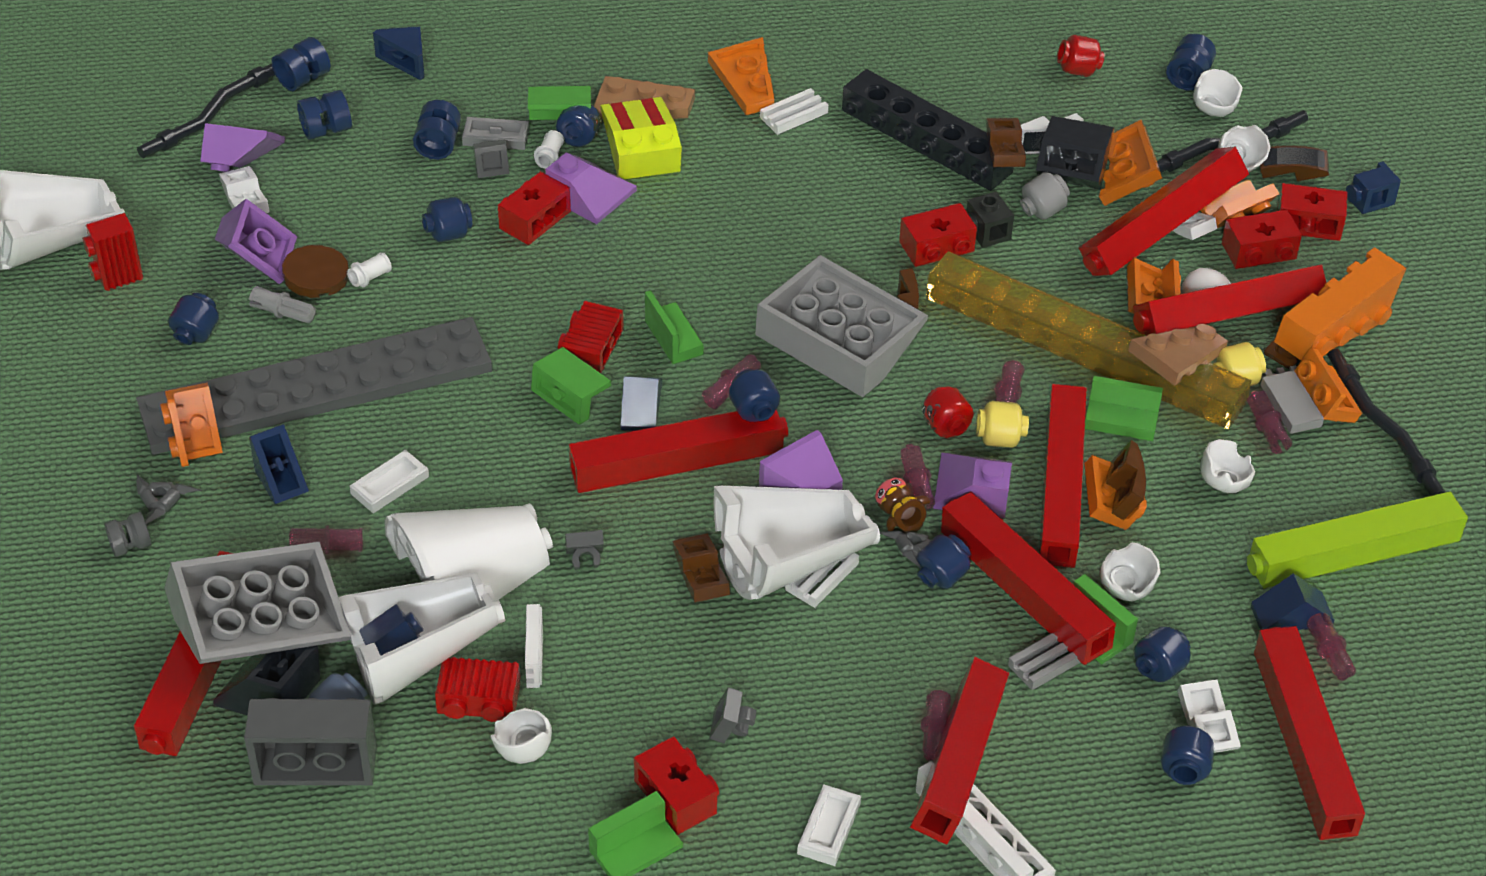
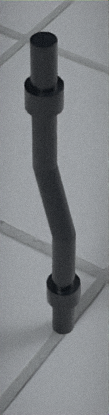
M272 63L263 68L258 66L248 71L247 76L219 89L197 118L173 130L166 129L156 134L155 139L137 147L140 157L145 158L161 149L166 151L176 146L179 140L203 129L205 123L209 124L227 99L251 87L258 88L266 84L269 78L275 76Z
M1302 110L1287 118L1279 117L1271 121L1268 127L1261 130L1268 136V139L1273 137L1279 139L1289 134L1292 128L1307 122L1308 115ZM1205 138L1180 151L1172 150L1162 155V159L1157 161L1160 172L1162 173L1166 170L1172 172L1182 167L1184 162L1209 150L1217 149L1220 138Z
M1332 349L1327 356L1362 413L1397 441L1412 465V474L1417 482L1424 484L1431 496L1445 493V490L1436 478L1437 472L1430 460L1422 456L1406 430L1373 404L1359 382L1361 377L1355 367L1348 364L1339 349Z

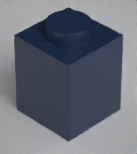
M395 604L361 628L359 632L365 645L375 643L380 656L419 638V634L424 631V628L412 612L405 615L400 607Z

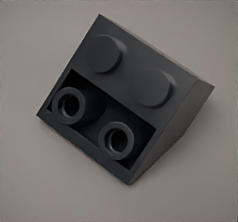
M1051 116L1041 144L1036 167L1037 175L1039 176L1044 172L1051 173L1052 175L1058 174L1065 183L1101 190L1114 127Z
M318 645L251 656L213 699L214 706L248 715L250 699H305L320 681Z

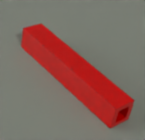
M1236 146L1215 149L1081 245L1079 250L1083 256L1085 267L1093 276L1112 275L1134 257L1140 255L1247 177L1249 172Z
M1322 264L1138 304L1133 306L1134 326L1139 332V336L1144 337L1149 334L1190 328L1198 324L1208 325L1295 306L1312 293L1318 296L1326 284Z
M1052 384L1047 419L1039 554L1052 566L1075 568L1080 538L1087 387Z
M777 410L769 419L757 422H748L742 419L737 411L571 443L569 444L570 471L577 492L583 493L772 455L783 449L784 438L788 437V426L785 417H779Z
M972 492L958 499H953L942 507L941 532L945 536L952 534L962 540L971 552L969 558L1050 634L1054 633L1058 637L1057 641L1060 644L1063 642L1068 647L1067 650L1070 653L1073 652L1083 665L1113 648L1116 623Z
M219 550L217 556L234 553ZM181 631L134 724L139 748L155 755L166 754L177 757L221 664V661L199 664Z
M1297 626L1272 627L1260 630L1254 655L1319 840L1358 836L1365 811Z
M974 657L959 685L910 828L946 845L950 841L963 817L1009 672L977 657Z

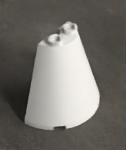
M0 170V270L14 268L83 242L82 238L88 235L86 224L122 214L125 211L120 209L114 192H110L104 179Z
M714 486L716 532L721 531V540L724 543V548L719 550L721 559L731 584L740 596L748 600L759 599L859 550L878 544L880 541V532L877 524L873 523L868 515L865 516L864 507L858 503L849 490Z
M530 503L523 506L394 513L385 519V536L398 559L408 557L422 582L477 573L483 585H491L495 600H499L550 565L547 550L553 547L552 540L545 527L539 528L536 512Z
M477 573L339 597L352 635L350 641L356 653L357 663L374 705L384 702L499 623L505 622L502 606L499 600H495L491 585H483ZM397 604L405 615L412 612L424 628V631L419 634V638L380 656L375 643L365 645L359 630Z

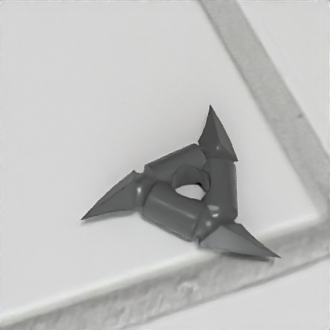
M137 474V492L149 510L145 520L146 524L168 512L180 499V494L203 491L179 483L173 485L172 482H151L149 485L148 482ZM155 496H163L159 500L155 498Z
M901 531L880 532L881 535L894 539L902 555L920 567L916 557L931 541L928 535L910 531L907 534Z

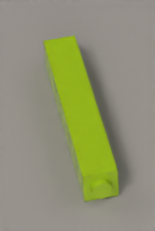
M1445 492L1254 538L1250 554L1247 556V566L1250 573L1257 577L1261 586L1265 589L1276 586L1293 573L1301 579H1306L1458 542L1461 540L1468 516L1452 492Z

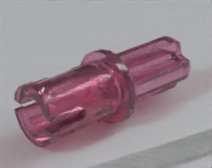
M749 354L731 370H723L721 377L702 392L704 402L710 408L718 409L729 398V388L734 377L747 369L760 370L761 363L754 355Z
M1011 360L1004 363L1001 379L995 385V401L1016 403V400L1021 397L1022 389L1020 384L1025 368L1020 362Z
M1255 390L1251 392V396L1247 398V403L1256 418L1255 426L1257 430L1263 432L1273 453H1283L1278 440H1281L1287 451L1293 443L1282 424L1281 413L1275 411L1265 391L1257 392Z
M907 444L906 448L900 451L905 471L903 480L911 487L914 497L924 495L931 499V502L926 505L928 510L935 505V498L929 482L931 472L925 467L920 447Z
M326 525L325 529L293 528L289 533V546L320 542L322 550H325V554H329V550L362 552L363 528L330 529V525Z
M1321 613L1313 615L1307 621V627L1317 642L1319 656L1326 658L1333 674L1338 680L1345 681L1348 677L1354 676L1356 669L1345 650L1346 640L1336 632L1330 616L1326 613L1323 616Z
M934 690L927 695L926 716L921 720V729L924 732L923 756L928 761L933 760L949 717L951 696L942 690Z

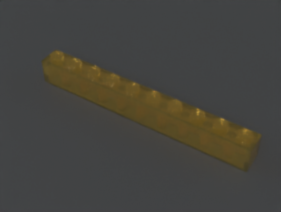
M948 251L928 275L927 299L1111 379L1163 388L1162 401L1228 430L1246 406L1252 380L1208 363L1207 365H1198L1195 373L1190 376L1184 374L1181 382L1174 386L1128 351L1132 339L1146 335Z

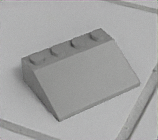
M820 255L757 305L755 335L859 396L864 397L884 380L926 323L928 315Z
M320 542L176 561L170 564L164 587L174 621L199 664L351 639L352 635Z

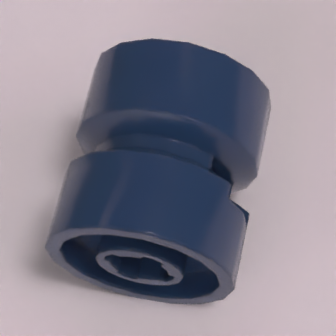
M1200 34L1184 36L1180 40L1167 66L1166 74L1169 81L1179 89L1186 91L1194 90L1200 75L1204 71L1209 70L1215 60L1216 48L1213 42Z
M308 37L293 46V49L288 48L273 56L271 61L273 71L284 88L292 92L309 83L310 79L315 80L329 72L331 68L330 59L325 48L314 37Z
M341 90L325 93L320 100L313 96L297 101L299 120L308 140L326 136L327 130L337 133L352 128L350 110ZM321 113H323V116H324L323 119H321V117H320V114H321Z
M432 100L423 105L413 137V146L417 152L424 157L437 160L446 158L451 154L461 122V114L453 104L444 100Z

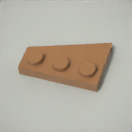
M605 76L594 107L599 112L602 123L603 117L600 105L662 97L673 119L688 118L695 100V89Z
M1198 324L1190 328L1174 329L1169 332L1134 338L1131 340L1128 351L1175 386L1181 382L1184 374L1190 376L1195 373L1198 365H1207L1219 357L1220 351L1227 346L1228 340L1216 333V329L1212 326Z

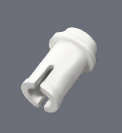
M555 130L548 131L544 136L541 146L535 149V162L541 168L546 169L559 158V150L564 144V137L560 132Z
M380 252L362 263H352L351 268L347 270V275L355 287H366L370 280L390 272L392 265L387 255Z

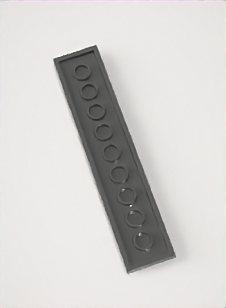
M473 317L173 389L208 382L219 437L224 438L492 372V362ZM165 391L136 397L152 455L170 451L168 437L174 436L172 423L164 424L160 404L167 402Z

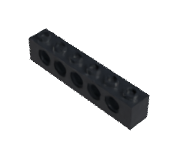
M865 69L843 86L842 111L989 191H992L1013 173L1014 167H993L988 137L985 131L870 70Z

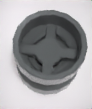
M140 511L129 514L126 520L118 521L114 519L104 522L106 534L115 557L127 554L128 550L134 547L143 549L152 545L146 523ZM123 526L125 527V531H126V534H127V537H128V540H129L130 543L127 542V539H126V536H125V533H124V530H123Z

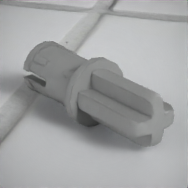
M256 286L252 289L249 296V305L251 307L274 313L277 318L286 316L305 323H311L316 313L314 306L292 299L289 293L286 292L275 293Z

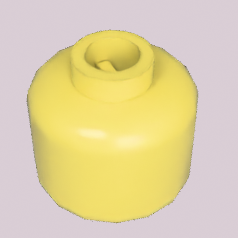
M1241 342L1223 348L1216 362L1212 363V371L1218 383L1223 382L1227 389L1235 391L1258 384L1262 379V374L1266 372V362L1259 347L1254 348L1249 342Z
M990 401L985 405L984 409L978 410L976 435L977 437H982L983 443L986 446L1013 448L1018 445L1021 436L1027 437L1029 417L1022 415V409L1018 403Z

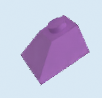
M205 123L200 162L211 164L210 170L227 172L230 171V167L241 168L282 145L285 137L264 130Z
M567 152L545 169L547 175L570 187L571 211L595 224H598L637 191L636 185L588 160Z
M248 199L243 200L222 217L215 240L279 284L284 281L282 277V263L286 255L293 251L297 239L295 234Z
M818 430L760 461L759 487L842 490L843 479L822 434Z
M942 452L933 509L942 510V507L949 501L972 492L998 517L1005 518L1012 461Z

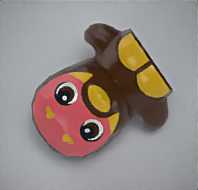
M896 477L881 483L875 494L877 505L890 515L886 524L888 532L893 531L895 527H899L904 531H918L922 528L926 518L925 505L931 502L929 497L924 495L914 497L909 484L903 479Z

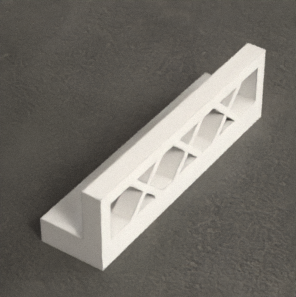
M931 761L918 768L916 793L919 796L922 794L932 765ZM973 784L963 817L954 832L956 836L994 876H1033L1034 870L1028 863L1033 864L1039 871L1034 876H1055L1056 870ZM977 809H981L986 814L987 819H985L978 812ZM1002 836H1006L1012 842V846Z

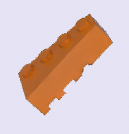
M1374 247L1367 252V260L1364 263L1360 264L1355 261L1347 267L1346 272L1348 274L1340 281L1332 278L1325 284L1318 296L1312 293L1284 314L1274 342L1302 361L1310 348L1318 349L1321 355L1325 356L1332 349L1344 346L1349 340L1359 335L1363 336L1370 329L1385 324L1392 314L1391 305L1406 267Z

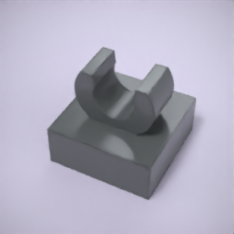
M505 140L473 144L478 178L510 174Z
M602 530L566 533V554H573L572 565L574 569H580L579 558L583 554H588L593 558L594 568L599 567L600 554L598 551H602L604 546Z
M728 687L715 706L710 732L711 740L724 744L731 732L735 735L746 737L749 725L753 726L755 724L756 710L751 707L740 706L742 699L741 691Z

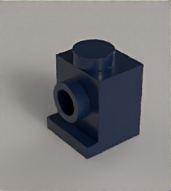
M1384 161L1379 162L1377 168L1354 175L1352 184L1346 187L1347 199L1361 214L1395 205L1401 180Z

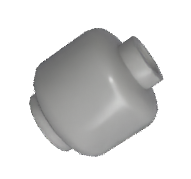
M1044 172L1022 187L1023 199L1020 200V204L1028 216L1035 215L1041 220H1046L1067 206V197L1070 195V191L1061 176Z

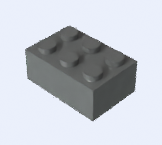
M356 698L250 699L244 740L254 785H373L377 744L370 700H359Z

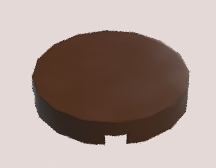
M306 245L296 248L286 255L282 263V277L288 289L298 295L320 298V294L328 293V296L345 287L349 279L347 275V270L349 269L348 261L342 253L331 247Z

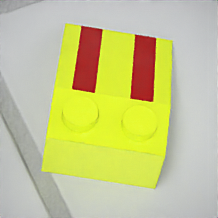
M662 97L600 105L617 176L623 179H631L681 171V142L676 124Z

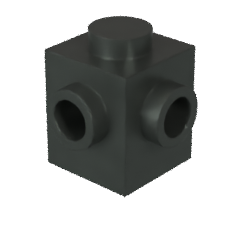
M997 192L967 200L966 211L977 227L976 240L982 248L1011 240L1014 214Z

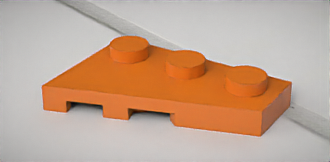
M763 37L708 52V63L745 115L758 113L760 109L774 104V93L767 67V56L764 52Z
M1142 120L1113 133L1108 155L1110 161L1109 170H1105L1103 177L1105 188L1101 189L1099 198L1104 206L1141 188L1149 187L1155 181L1162 179L1147 129Z

